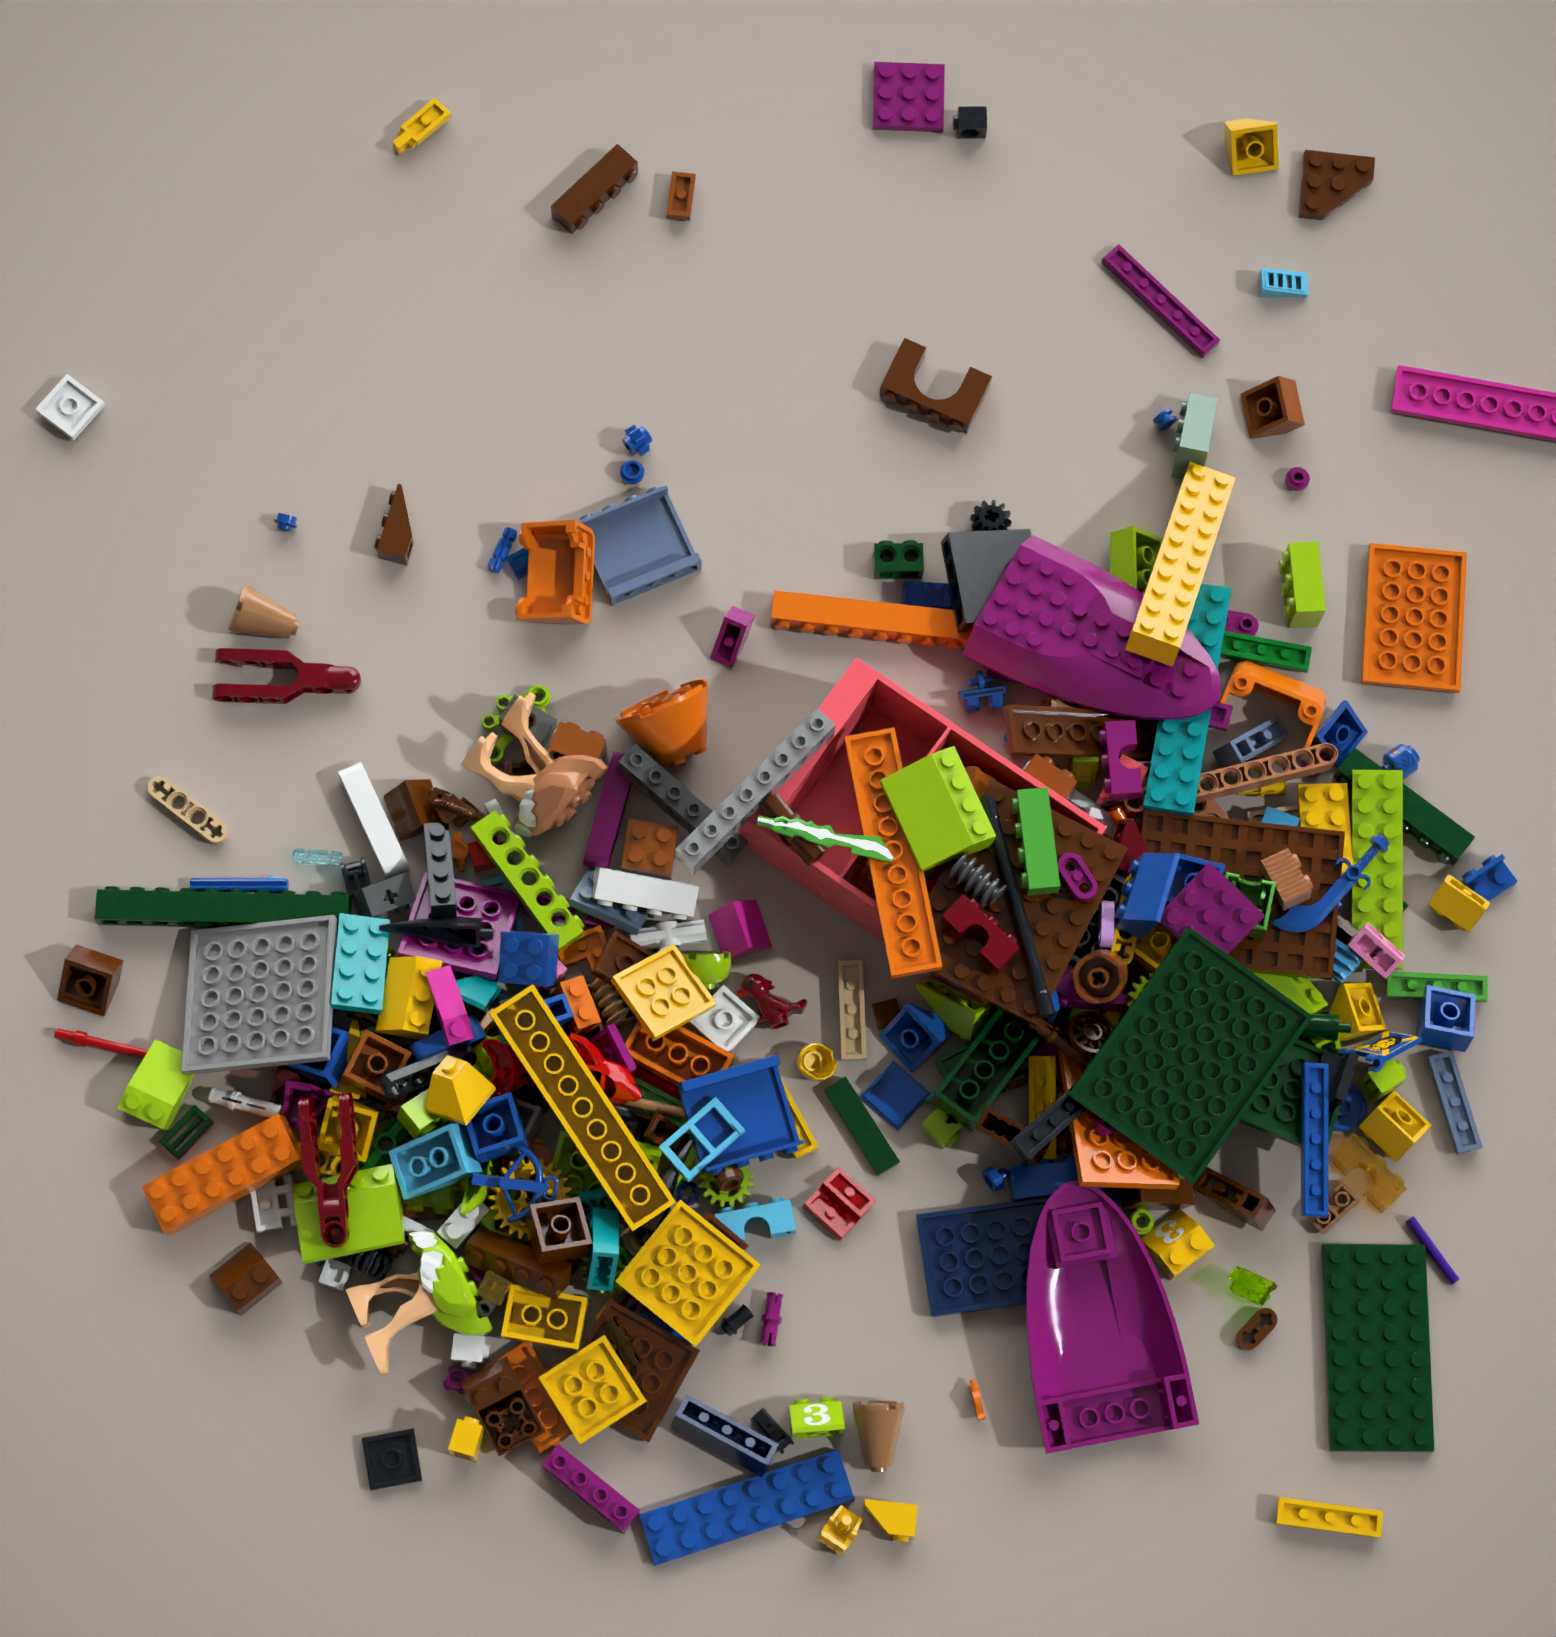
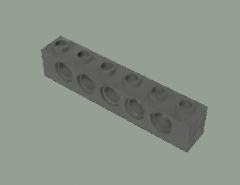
M636 744L629 749L615 767L620 774L690 834L713 812ZM736 832L714 855L728 866L746 846L748 841Z

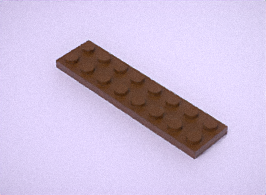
M1007 705L1004 707L1009 755L1034 756L1038 754L1039 756L1045 755L1058 758L1097 756L1101 759V755L1105 754L1104 745H1100L1099 730H1103L1105 722L1135 720L1137 734L1135 751L1121 753L1119 759L1124 754L1135 761L1151 762L1158 720H1143L1085 708Z

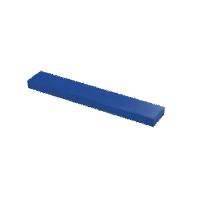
M1303 1062L1301 1064V1217H1328L1329 1064Z

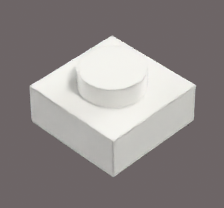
M327 1259L318 1283L344 1291L352 1267L333 1259Z

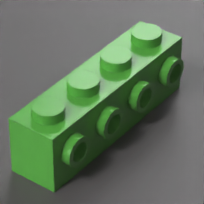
M1048 787L1017 790L1015 798L1012 799V812L1018 816V823H1015L1016 839L1020 838L1021 848H1018V861L1024 865V872L1021 873V886L1026 888L1027 896L1058 893L1060 880Z

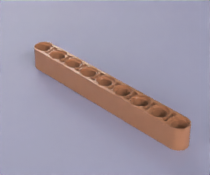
M1322 743L1201 773L1196 803L1328 771L1337 760L1338 750L1333 744ZM1326 753L1330 756L1331 760L1323 761L1319 754ZM1296 760H1304L1307 763V766H1298ZM1272 766H1281L1283 772L1276 773L1273 771ZM1256 771L1260 778L1253 779L1248 775V772ZM1224 777H1232L1236 784H1227L1224 781ZM1206 782L1210 784L1212 790H1203L1200 787V783ZM1147 787L1142 788V794L1139 799H1134L1140 804L1139 808H1131L1128 804L1130 800L1123 801L1122 806L1127 817H1143V811L1145 810L1143 805Z

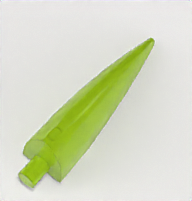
M499 1158L480 1164L483 1172L479 1174L501 1175L500 1169L502 1167ZM471 1177L467 1178L460 1214L464 1216L481 1205L492 1192L489 1189L490 1187L472 1185L470 1183Z

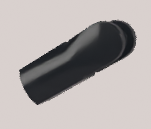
M765 1408L759 1410L750 1419L765 1437L774 1442L776 1441L771 1436L777 1431L782 1434V1437L776 1442L779 1444L777 1450L781 1454L784 1453L783 1450L789 1444H794L789 1435Z

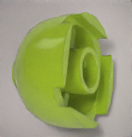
M716 951L681 953L691 972L701 980L706 989L715 988V983L723 982L728 977L731 969V952L723 951V954H716Z

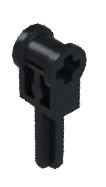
M364 857L360 858V861L348 864L340 863L347 895L350 896V899L354 898L357 915L362 916L354 891L371 885Z

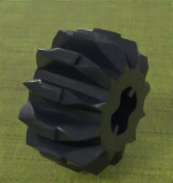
M994 499L991 501V505H988L984 500L981 507H974L975 514H972L970 517V521L974 522L971 529L978 531L1008 530L1007 527H1010L1012 523L1008 519L1011 513L1010 511H1003L1005 508L1004 503L996 506Z
M381 1249L351 1254L348 1259L350 1267L376 1280L385 1279L392 1268L393 1262L391 1255Z

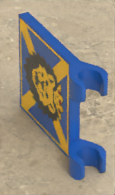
M1385 1030L1352 1049L1341 1048L1337 1053L1338 1055L1345 1056L1352 1052L1363 1056L1366 1061H1373V1065L1368 1068V1071L1378 1072L1386 1061L1422 1042V1038L1420 1036Z

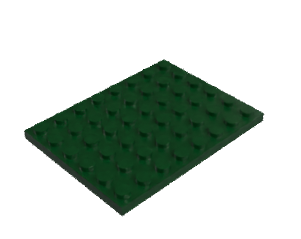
M1187 926L1072 1086L1068 1095L1194 1185L1314 1016Z

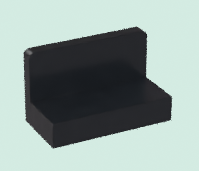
M1327 1050L1322 1053L1319 1063L1329 1064V1105L1337 1108L1345 1102L1359 1055L1349 1052L1342 1057Z

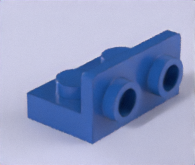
M1501 854L1497 858L1494 855L1482 862L1483 867L1476 871L1474 868L1469 870L1462 876L1464 880L1461 883L1490 902L1518 881L1503 862L1506 857Z

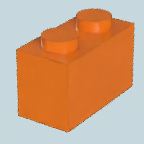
M578 976L558 984L553 991L555 996L565 993L574 1014L573 1019L567 1025L570 1034L582 1035L594 1031L602 1021L584 976Z

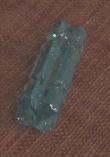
M295 848L293 851V860L297 863L307 861L309 864L328 865V863H331V865L340 866L343 859L342 852L332 851L331 853L328 850L308 849V851H305V848Z

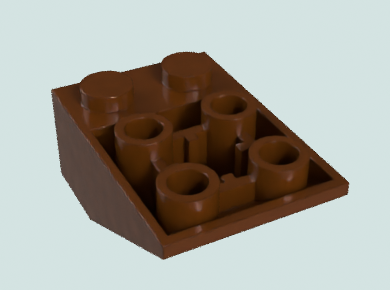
M507 1357L460 1381L466 1396L499 1457L545 1432Z

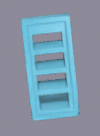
M1261 268L1259 273L1260 297H1308L1307 273ZM1269 280H1273V286L1269 285ZM1278 280H1282V287H1278ZM1287 280H1291V288H1287ZM1296 280L1301 281V289H1296Z

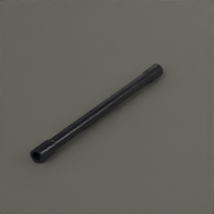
M994 795L984 796L979 800L996 834L993 845L1004 884L1007 886L1006 892L1035 991V1000L1041 1019L1049 1018L1056 1015L1050 992L1046 986L1007 848Z

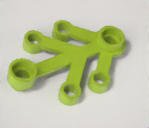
M542 685L532 686L527 694L517 695L523 698L531 692L535 696L542 695L543 699L541 701L534 700L533 705L546 712L545 707L551 701L549 690ZM499 696L496 701L497 708L503 712L507 706L502 707L499 703L502 700L510 702L513 696ZM487 714L483 716V728L487 731L494 730L496 726L500 725L499 717L501 715ZM492 719L494 723L491 726H487L485 721ZM504 733L499 741L495 743L492 752H497L499 756L496 759L490 757L492 765H497L503 761L504 750L515 735L511 737ZM522 746V754L525 757L524 749Z

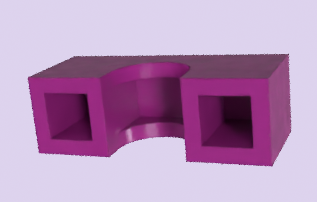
M1135 720L1105 722L1103 730H1099L1100 745H1104L1105 754L1101 755L1102 769H1106L1107 778L1103 780L1104 793H1109V801L1139 799L1142 794L1140 768H1127L1119 761L1121 753L1135 751L1137 734Z

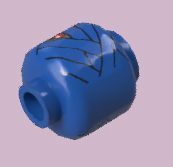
M1399 744L1383 755L1384 765L1382 768L1385 770H1403L1404 780L1418 770L1420 758L1412 746Z

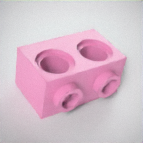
M1368 922L1348 943L1349 947L1385 979L1401 964L1405 957L1400 950Z

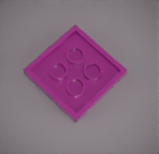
M874 62L873 130L943 132L945 64Z
M1208 862L1167 904L1163 910L1160 922L1177 939L1184 929L1189 926L1222 951L1229 954L1265 915L1220 871Z

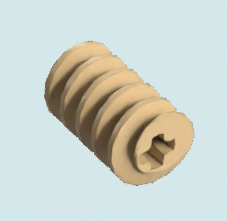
M599 978L591 983L590 988L592 992H595L593 998L595 1001H599L597 1006L600 1010H603L601 1016L603 1019H608L605 1022L606 1026L615 1024L618 1028L636 1019V1016L628 1015L632 1010L624 1006L626 1002L620 997L621 995L616 988Z

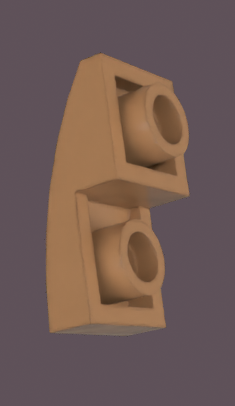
M1342 1181L1328 1194V1217L1307 1218L1322 1234H1325L1360 1199Z

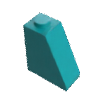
M592 1208L589 1232L593 1244L588 1253L586 1289L612 1291L619 1258L618 1210Z

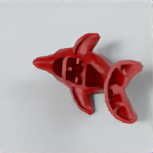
M573 1033L567 1036L613 1106H620L629 1101L636 1102L642 1098V1093L636 1087L635 1078L629 1070L616 1062L606 1060L599 1049L586 1038ZM491 1038L482 1042V1047L491 1058L495 1070L494 1075L489 1081L495 1086L496 1090L489 1099L509 1092L512 1093L521 1084L537 1088L513 1050L507 1044Z

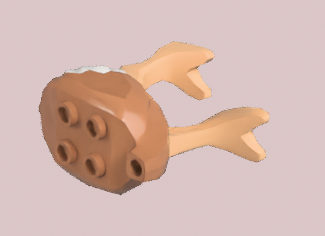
M531 692L525 698L522 696L518 697L501 724L520 740L526 761L533 768L535 774L510 776L493 767L490 756L497 739V735L493 732L486 739L481 736L461 765L490 781L502 794L513 796L520 802V812L515 818L512 830L521 836L534 838L556 826H561L565 821L567 823L570 822L577 814L575 809L578 805H583L591 797L592 793L590 790L595 785V780L599 779L608 767L601 759L588 755H568L556 759L544 749L528 729L529 716L536 697Z

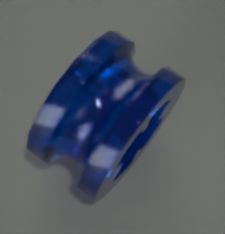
M691 1181L680 1183L676 1190L677 1200H682L688 1206L696 1203L699 1197L697 1185ZM690 1187L693 1189L692 1193H695L694 1197L689 1196L687 1200L683 1199V1193L680 1194L681 1190H687Z

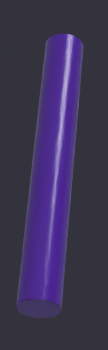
M1413 1216L1406 1221L1407 1225L1420 1243L1426 1245V1251L1452 1285L1457 1282L1459 1277L1416 1218Z

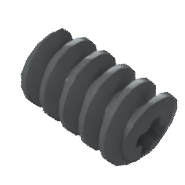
M967 852L953 866L949 878L953 880L959 877L957 885L960 887L966 884L964 891L967 894L974 891L973 899L978 900L982 897L980 901L981 907L991 905L1000 897L1007 886L1004 885L997 888L999 879L990 881L992 872L989 871L983 875L984 865L982 864L975 868L974 865L977 859L974 857L968 861L967 856L969 852Z

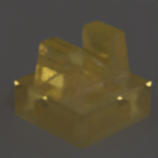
M488 1270L476 1294L501 1306L513 1282Z

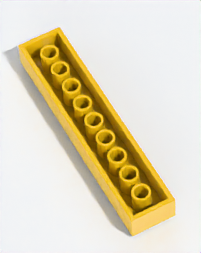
M1189 462L1125 650L1173 666L1183 641L1235 477Z
M532 984L489 1012L490 1017L631 1232L675 1204L676 1201L535 986Z

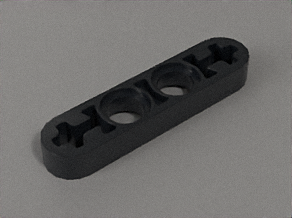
M462 1044L388 1073L381 1079L380 1087L388 1098H398L430 1085L432 1073L447 1055L467 1061L472 1066L476 1063L477 1056L469 1045ZM417 1072H422V1075L418 1079L411 1080L414 1074H416Z

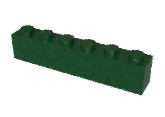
M1354 748L1333 777L1337 779V783H1347L1348 788L1352 790V770L1385 769ZM1403 783V833H1410L1417 839L1416 841L1419 845L1426 849L1430 848L1442 862L1450 863L1454 866L1475 836Z

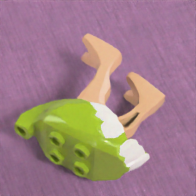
M417 1231L409 1233V1241L412 1243L411 1249L414 1254L420 1257L417 1273L409 1275L395 1274L380 1282L346 1289L361 1327L364 1328L371 1326L370 1302L374 1296L386 1292H400L413 1297L412 1300L399 1307L393 1320L386 1327L365 1336L367 1345L381 1375L390 1373L389 1346L391 1339L408 1325L432 1315L440 1325L466 1336H484L494 1330L488 1316L479 1317L476 1308L478 1304L476 1296H479L480 1292L475 1281L469 1282L466 1272L470 1270L468 1265L465 1264L464 1257L458 1258V1255L434 1232Z

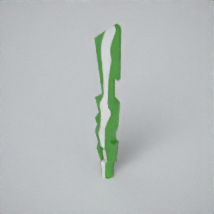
M785 816L777 818L758 817L757 826L769 828L774 833L792 839L794 836L800 837L807 842L831 848L833 845L852 849L850 854L891 863L894 860L879 836L835 834L830 825L817 826L812 821L805 822L800 818L790 820Z

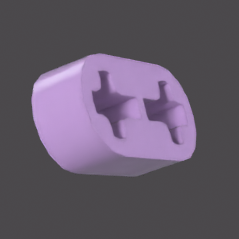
M1101 900L1099 904L1098 947L1112 948L1114 901Z

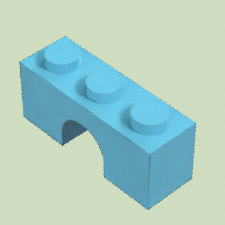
M784 1197L770 1199L769 1204L759 1205V1202L748 1203L744 1205V1209L722 1208L718 1210V1214H714L717 1219L744 1242L746 1241L744 1229L753 1221H760L767 1226L770 1239L796 1234L791 1201H784Z

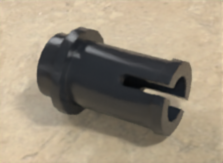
M742 1304L727 1319L724 1317L720 1326L728 1336L736 1335L737 1330L752 1319L754 1315L747 1306Z

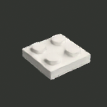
M66 374L35 410L40 416L74 441L104 408L105 403Z
M722 985L712 996L717 1003L715 1008L689 1021V1024L711 1043L731 1052L757 1025L759 1016L726 986Z

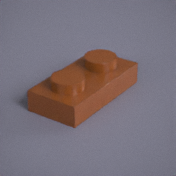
M672 171L666 214L667 219L690 221L696 174Z

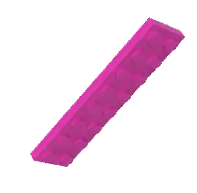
M1402 365L1397 367L1391 413L1556 442V393Z

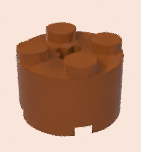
M1106 949L1091 951L1078 961L1073 970V982L1076 992L1082 999L1093 1004L1106 1003L1115 999L1124 990L1128 981V967L1124 960L1115 952ZM1100 971L1104 973L1102 981L1097 980L1098 975L1096 973Z

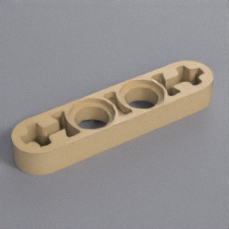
M162 776L153 777L149 781L147 789L150 796L209 843L218 846L227 841L229 833L226 825L173 783ZM156 784L158 786L164 784V790L170 794L168 798L160 791L155 793L154 786ZM181 797L186 801L182 809H174L172 807V801L175 798ZM201 812L204 814L205 818L201 824L191 822V816L194 813ZM209 822L213 829L219 830L221 828V837L215 836L212 838L213 834L207 828Z

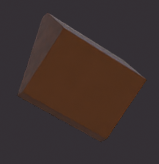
M430 779L405 780L383 796L400 842L424 834V823L442 822L437 811L428 800V794L433 788Z

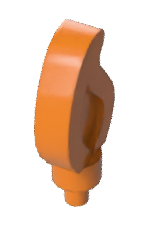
M457 832L451 839L452 858L456 861L459 871L464 872L469 849L467 844L461 839L462 832Z
M975 1379L969 1380L971 1385L969 1391L972 1396L978 1421L985 1420L979 1385H976Z

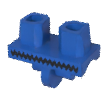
M980 670L976 671V678L968 679V686H977L978 689L958 691L959 699L963 700L966 712L979 711L978 697L987 696L989 709L1003 707V693H1006L1005 686L985 687V684L993 683L992 676L983 677V673Z

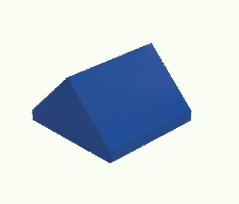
M1343 700L1315 735L1311 746L1322 743L1333 744L1338 750V757L1333 766L1339 768L1368 731L1348 701ZM1324 753L1326 755L1327 761H1330V756Z

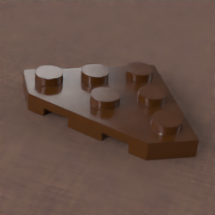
M1305 150L1303 154L1298 218L1323 220L1337 207L1342 206L1354 197L1361 189L1370 185L1374 179L1375 157Z

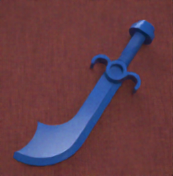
M1377 834L1376 837L1372 836L1369 840L1372 844L1371 847L1355 865H1351L1350 861L1346 858H1340L1335 866H1338L1339 863H1345L1348 868L1322 899L1310 906L1298 904L1292 906L1286 915L1274 920L1273 925L1288 932H1305L1319 925L1359 879L1367 881L1364 890L1369 888L1371 880L1369 876L1361 874V872L1379 851L1385 853L1388 850L1389 841L1380 834Z

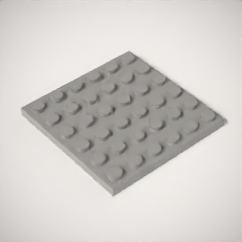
M335 915L191 930L182 1073L192 1075L330 1060L333 1014L330 1004L337 936V918Z

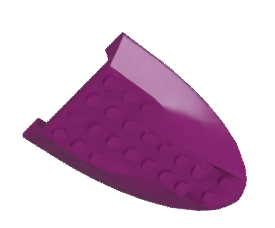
M1034 535L1024 541L1018 548L974 623L963 652L964 658L1021 685L1078 706L1113 715L1143 720L1193 718L1213 708L1218 703L1221 695L1220 676L1214 662L1187 628L1173 666L1125 650L1144 594L1093 563Z
M1070 1181L1063 1184L1050 1195L1039 1215L1030 1246L1026 1279L1028 1354L1045 1454L1200 1425L1187 1361L1177 1324L1164 1286L1138 1232L1116 1203L1099 1188L1080 1187L1079 1181Z

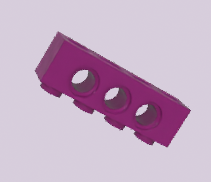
M558 1444L542 1463V1467L623 1534L639 1516L640 1510L561 1445Z

